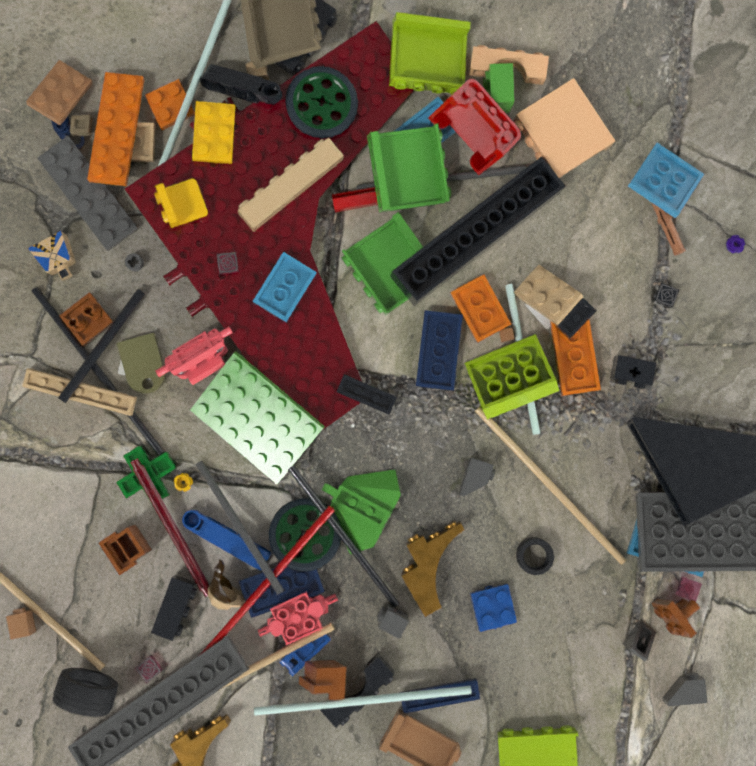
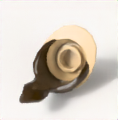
M219 560V563L214 568L213 579L208 588V597L211 605L218 610H228L231 607L242 606L245 599L242 592L233 587L230 581L222 575L225 569V564L222 560Z

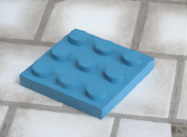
M656 143L628 187L676 218L704 174L659 143Z

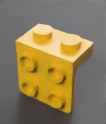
M195 179L166 188L163 183L156 185L158 192L154 194L158 204L162 203L164 211H161L165 223L169 222L172 228L208 215L206 205Z

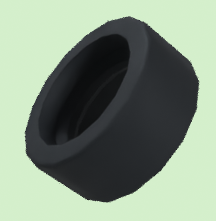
M527 538L517 547V563L528 574L542 575L552 567L554 551L550 544L541 538ZM540 545L544 548L546 560L543 565L534 568L526 564L524 552L527 547Z

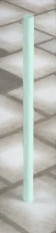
M508 284L505 287L515 341L517 342L522 340L523 337L513 284ZM533 401L528 403L527 406L532 433L535 435L540 434L535 402Z

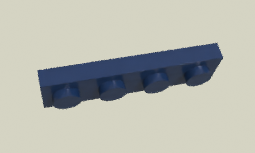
M473 678L403 691L413 692L471 686V694L402 701L403 712L409 713L479 700L480 693L477 679Z

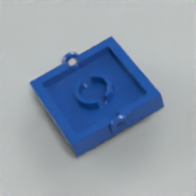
M507 583L494 587L492 585L485 586V589L470 593L479 632L517 623Z

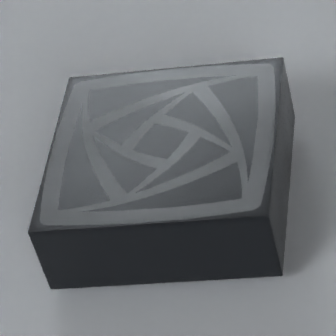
M660 283L653 301L672 308L679 289Z

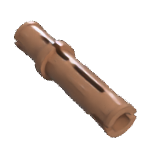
M652 203L651 205L658 217L657 222L661 224L674 256L685 252L686 249L673 224V217Z

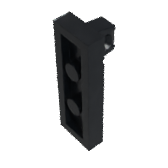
M345 374L336 393L390 415L397 399L394 395Z

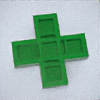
M138 446L123 455L132 473L116 483L126 499L143 489L130 463L137 458L144 465L162 500L170 495L161 478L177 469L168 452L150 461L142 446Z

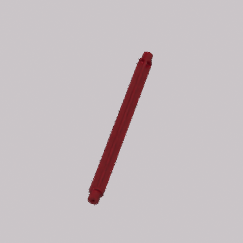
M138 458L131 461L130 463L134 468L133 471L200 592L202 591L204 596L208 597L210 584L165 506L144 465L140 463Z

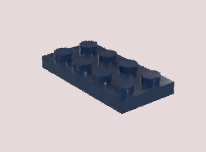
M424 311L416 387L454 391L463 315Z
M286 567L277 577L284 591L277 595L272 585H270L248 611L250 617L253 618L270 612L272 607L306 591L309 598L324 593L325 590L318 570L297 571ZM264 572L239 580L245 602L266 579Z

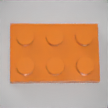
M484 274L450 292L477 343L511 325Z

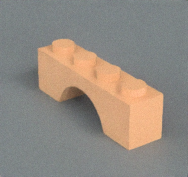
M484 45L473 46L469 75L485 77V71H488L490 64L513 63V67L523 76L524 83L543 85L546 80L549 56H544L543 53L529 54L522 50L507 51L505 48L491 49Z

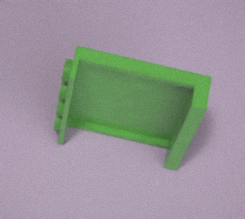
M438 124L432 127L378 133V131L367 135L379 213L445 204L450 201L451 190L447 186L446 180L448 179V170L444 167L445 151L441 147L442 131L439 129Z
M397 212L392 216L391 220L346 251L343 249V257L341 259L347 267H352L354 270L352 274L357 282L361 281L364 284L363 290L368 298L373 297L376 302L374 306L379 313L383 312L386 316L408 300L390 277L392 271L423 248V246L400 213Z

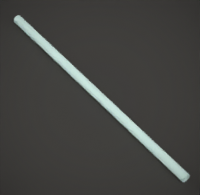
M223 0L159 165L167 161L171 156L199 85V78L204 72L232 0Z
M471 686L254 707V715L471 694Z

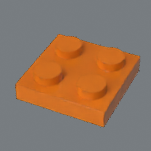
M179 79L145 94L161 130L175 124L185 99L186 93ZM192 105L189 107L185 120L195 115Z

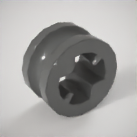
M132 253L125 258V265L131 271L137 272L143 268L144 261L138 254ZM134 258L139 261L138 264H135V267L130 264V261H134Z

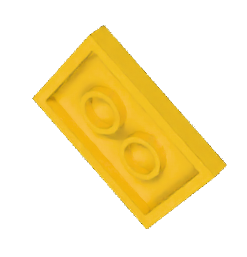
M196 101L193 161L232 164L235 104Z

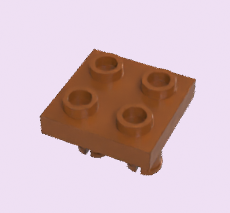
M90 292L60 315V318L82 346H86L114 322Z
M682 598L675 604L672 600L655 599L651 603L655 608V614L664 620L666 629L672 635L692 638L697 634L688 622V618L700 609L694 600L688 602Z

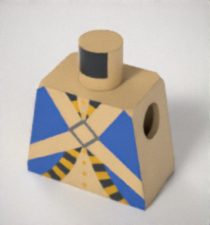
M62 231L28 248L47 273L51 275L58 273L62 281L72 277L68 267L74 265L76 260L68 236Z

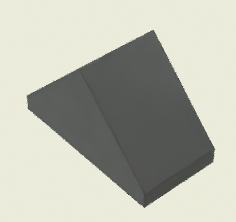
M640 620L622 644L646 662L656 632Z

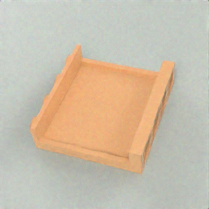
M574 78L516 114L514 119L515 125L525 136V143L534 150L536 160L542 157L559 178L602 150H607L615 143V139Z

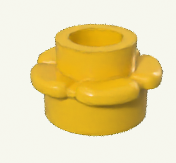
M187 473L177 475L174 479L175 488L178 491L182 490L184 492L190 490V486L193 484L192 477H189Z

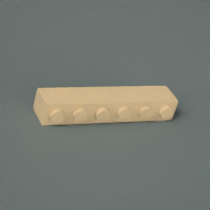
M330 138L317 142L314 145V150L310 153L306 151L299 157V162L295 165L291 163L285 168L284 174L280 177L277 175L269 181V186L265 189L263 187L254 193L255 197L250 201L247 199L239 205L238 214L253 232L343 160L344 155Z

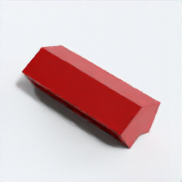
M375 187L332 194L335 213L378 205Z

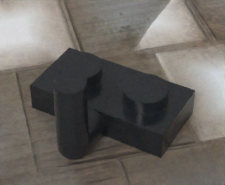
M582 298L559 325L555 326L570 339L597 310Z

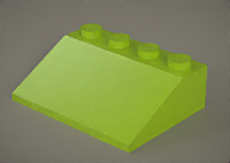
M536 334L464 363L487 420L559 391L557 380Z

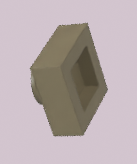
M90 115L72 116L71 135L91 136L92 117Z

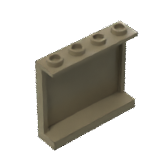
M241 0L249 56L256 68L321 49L320 41L322 40V34L320 29L317 28L319 18L314 11L316 7L315 0Z

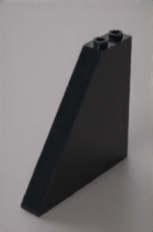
M633 417L626 423L684 526L756 491V436Z

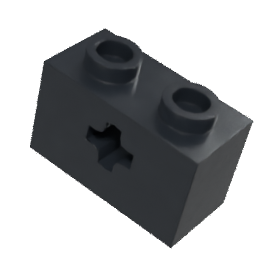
M621 355L614 356L610 379L615 380L616 384L627 385L628 382L633 383L636 388L645 389L646 386H652L656 363ZM633 369V372H635L636 375L632 376V374L629 373V370Z

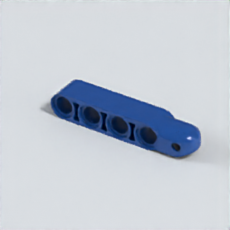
M197 510L185 512L182 523L186 529L252 567L262 570L238 532ZM255 543L265 561H267L272 553Z

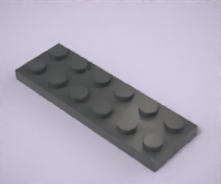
M69 136L38 157V160L107 251L138 230V227L105 184L92 183L87 180L90 163Z

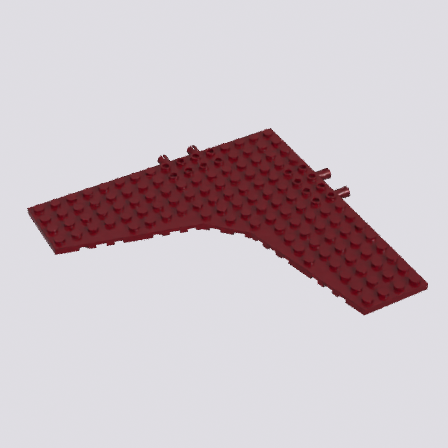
M377 21L303 69L323 66L333 68L344 74L351 81L357 93V114L348 129L339 135L330 137V140L344 155L343 160L256 231L253 232L238 214L239 205L247 199L249 201L255 197L254 193L262 187L265 189L270 185L269 181L277 175L280 177L285 173L284 170L291 163L295 165L300 161L299 157L306 151L310 153L315 149L314 145L317 142L327 139L316 138L303 133L289 118L285 103L286 92L292 80L299 73L279 85L282 91V99L278 103H252L240 111L235 105L232 164L193 161L192 143L125 188L127 194L177 262L176 268L163 275L164 279L171 286V284L183 276L187 277L199 293V299L185 307L192 318L206 307L207 309L210 308L224 329L228 326L232 329L233 334L229 336L246 360L324 425L323 430L360 404V402L336 393L343 375L345 374L361 382L362 380L310 251L319 199L368 144L367 135L370 132L379 131L414 91L410 88L396 89L394 86H389L391 41ZM325 79L321 82L323 88L328 89L332 86L330 80ZM310 84L303 86L305 93H311L314 90ZM342 93L335 95V99L338 102L346 100L345 95ZM231 97L227 98V102L225 100L222 102L225 104H235ZM321 98V100L318 101V102H319V106H323V104H327V103H325V101H324L325 99ZM301 102L298 105V109L305 112L309 109L307 103ZM333 111L330 114L331 118L335 121L341 118V114L338 111ZM320 116L312 118V123L315 125H321L323 122ZM192 121L189 126L194 131V121ZM195 179L206 205L208 215L172 228L170 223H165L161 211H164L162 203L158 204L154 194L158 192L156 185L163 183L166 188ZM283 252L317 272L287 322L253 303L254 298ZM236 253L238 270L220 273L217 255ZM234 254L219 256L221 271L225 270L221 263H224L226 259L231 261L229 265L231 268L225 271L236 269Z

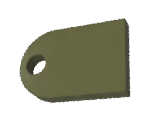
M155 333L118 342L117 346L129 386L133 390L144 394H150L159 390L164 384L166 374L159 377L155 371L164 366ZM148 378L153 381V386L150 389L144 387V381Z

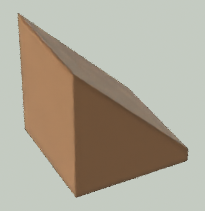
M513 328L499 331L501 343L515 339Z

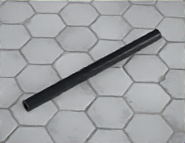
M139 289L135 291L59 395L58 399L67 403L145 296L144 292Z

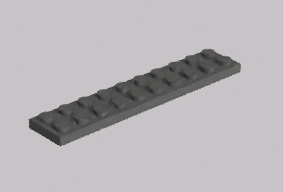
M228 635L68 746V749L79 766H110L250 668Z

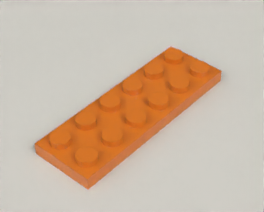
M105 72L87 177L89 182L127 186L144 86L143 76Z

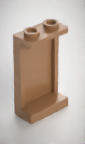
M399 709L379 743V749L387 753V751H390L415 766H452L461 756V748L458 742Z

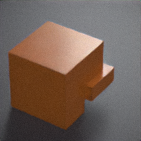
M136 524L127 527L120 533L116 531L99 542L100 547L119 576L137 565L136 561L152 550Z
M335 660L305 661L304 676H299V685L312 694L329 693V700L344 699L346 667Z

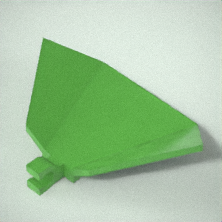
M395 469L348 476L338 489L326 483L321 489L334 496L331 501V506L335 509L334 513L339 519L341 527L360 552L375 546L401 496Z

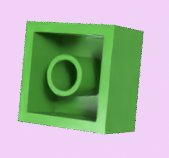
M513 63L490 64L488 71H485L483 88L506 114L510 113L514 104Z

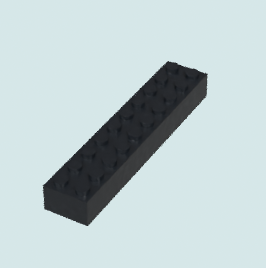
M540 157L392 271L390 277L412 305L416 306L558 196L566 186L545 160Z

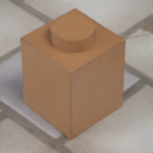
M25 607L12 610L13 613L6 616L10 640L30 636L36 632L32 610H25Z

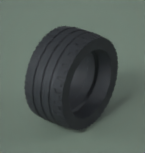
M66 668L61 671L53 693V702L57 707L72 714L86 717L106 716L113 707L118 690V682L112 677L95 670Z

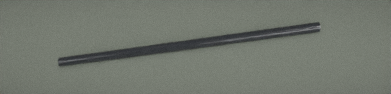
M38 287L32 289L31 292L82 358L86 360L89 353L85 347L82 346L60 318V315ZM95 363L91 369L106 389L119 392L98 364ZM133 412V416L127 415L157 455H161L164 452L163 448L136 413Z

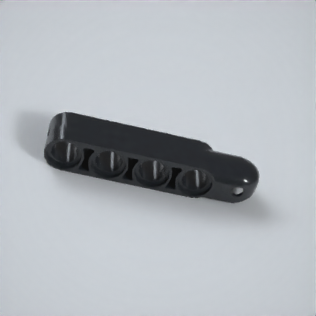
M210 64L199 78L201 85L210 91L249 102L276 104L282 99V91L276 82L218 65Z

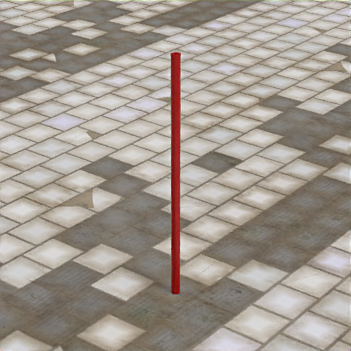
M329 505L273 569L272 572L276 578L333 514L335 509ZM267 577L200 655L224 639L271 585Z

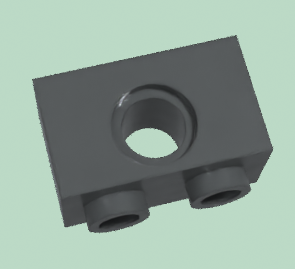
M387 604L386 607H381L377 615L378 628L400 639L409 623L408 614Z

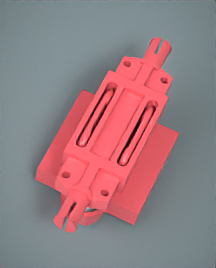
M228 326L220 332L216 329L208 333L204 331L172 351L173 354L165 358V365L155 370L157 375L161 377L170 372L180 379L188 378L190 383L194 385L218 371L225 365L222 357L227 354L228 349L224 343V338L233 334L232 329Z
M307 591L272 607L270 610L273 616L267 619V626L258 629V633H260V637L270 632L275 637L282 635L286 645L322 629L320 617L328 613V605L338 601L335 593L327 598H324L321 594L309 598Z

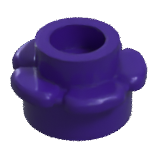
M733 235L726 241V248L729 252L741 253L744 250L745 240L740 238L739 235Z

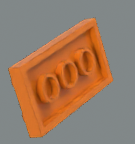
M590 320L570 339L555 326L556 324L550 321L561 395L601 390Z

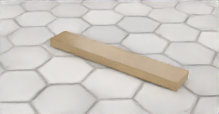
M27 368L22 387L59 396L71 379ZM81 382L69 399L133 416L137 397Z

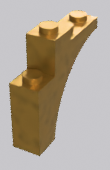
M453 521L445 526L446 530L441 533L439 531L432 533L428 536L429 540L427 541L423 534L420 536L415 534L408 539L409 542L406 544L417 564L415 566L410 564L403 568L404 572L401 573V576L425 617L442 608L436 591L437 566L448 544L465 530L460 522L456 523Z
M228 714L223 717L221 715L215 717L211 721V725L206 728L201 726L194 734L191 729L185 732L184 730L177 732L173 736L174 739L170 746L179 760L170 766H204L209 745L231 722Z

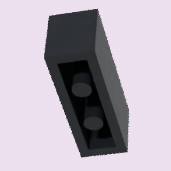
M174 575L171 578L153 625L152 634L171 641L177 636H181L184 628L181 624L183 619L188 617L191 607H189L190 600H194L198 591L195 588L196 582L178 575Z

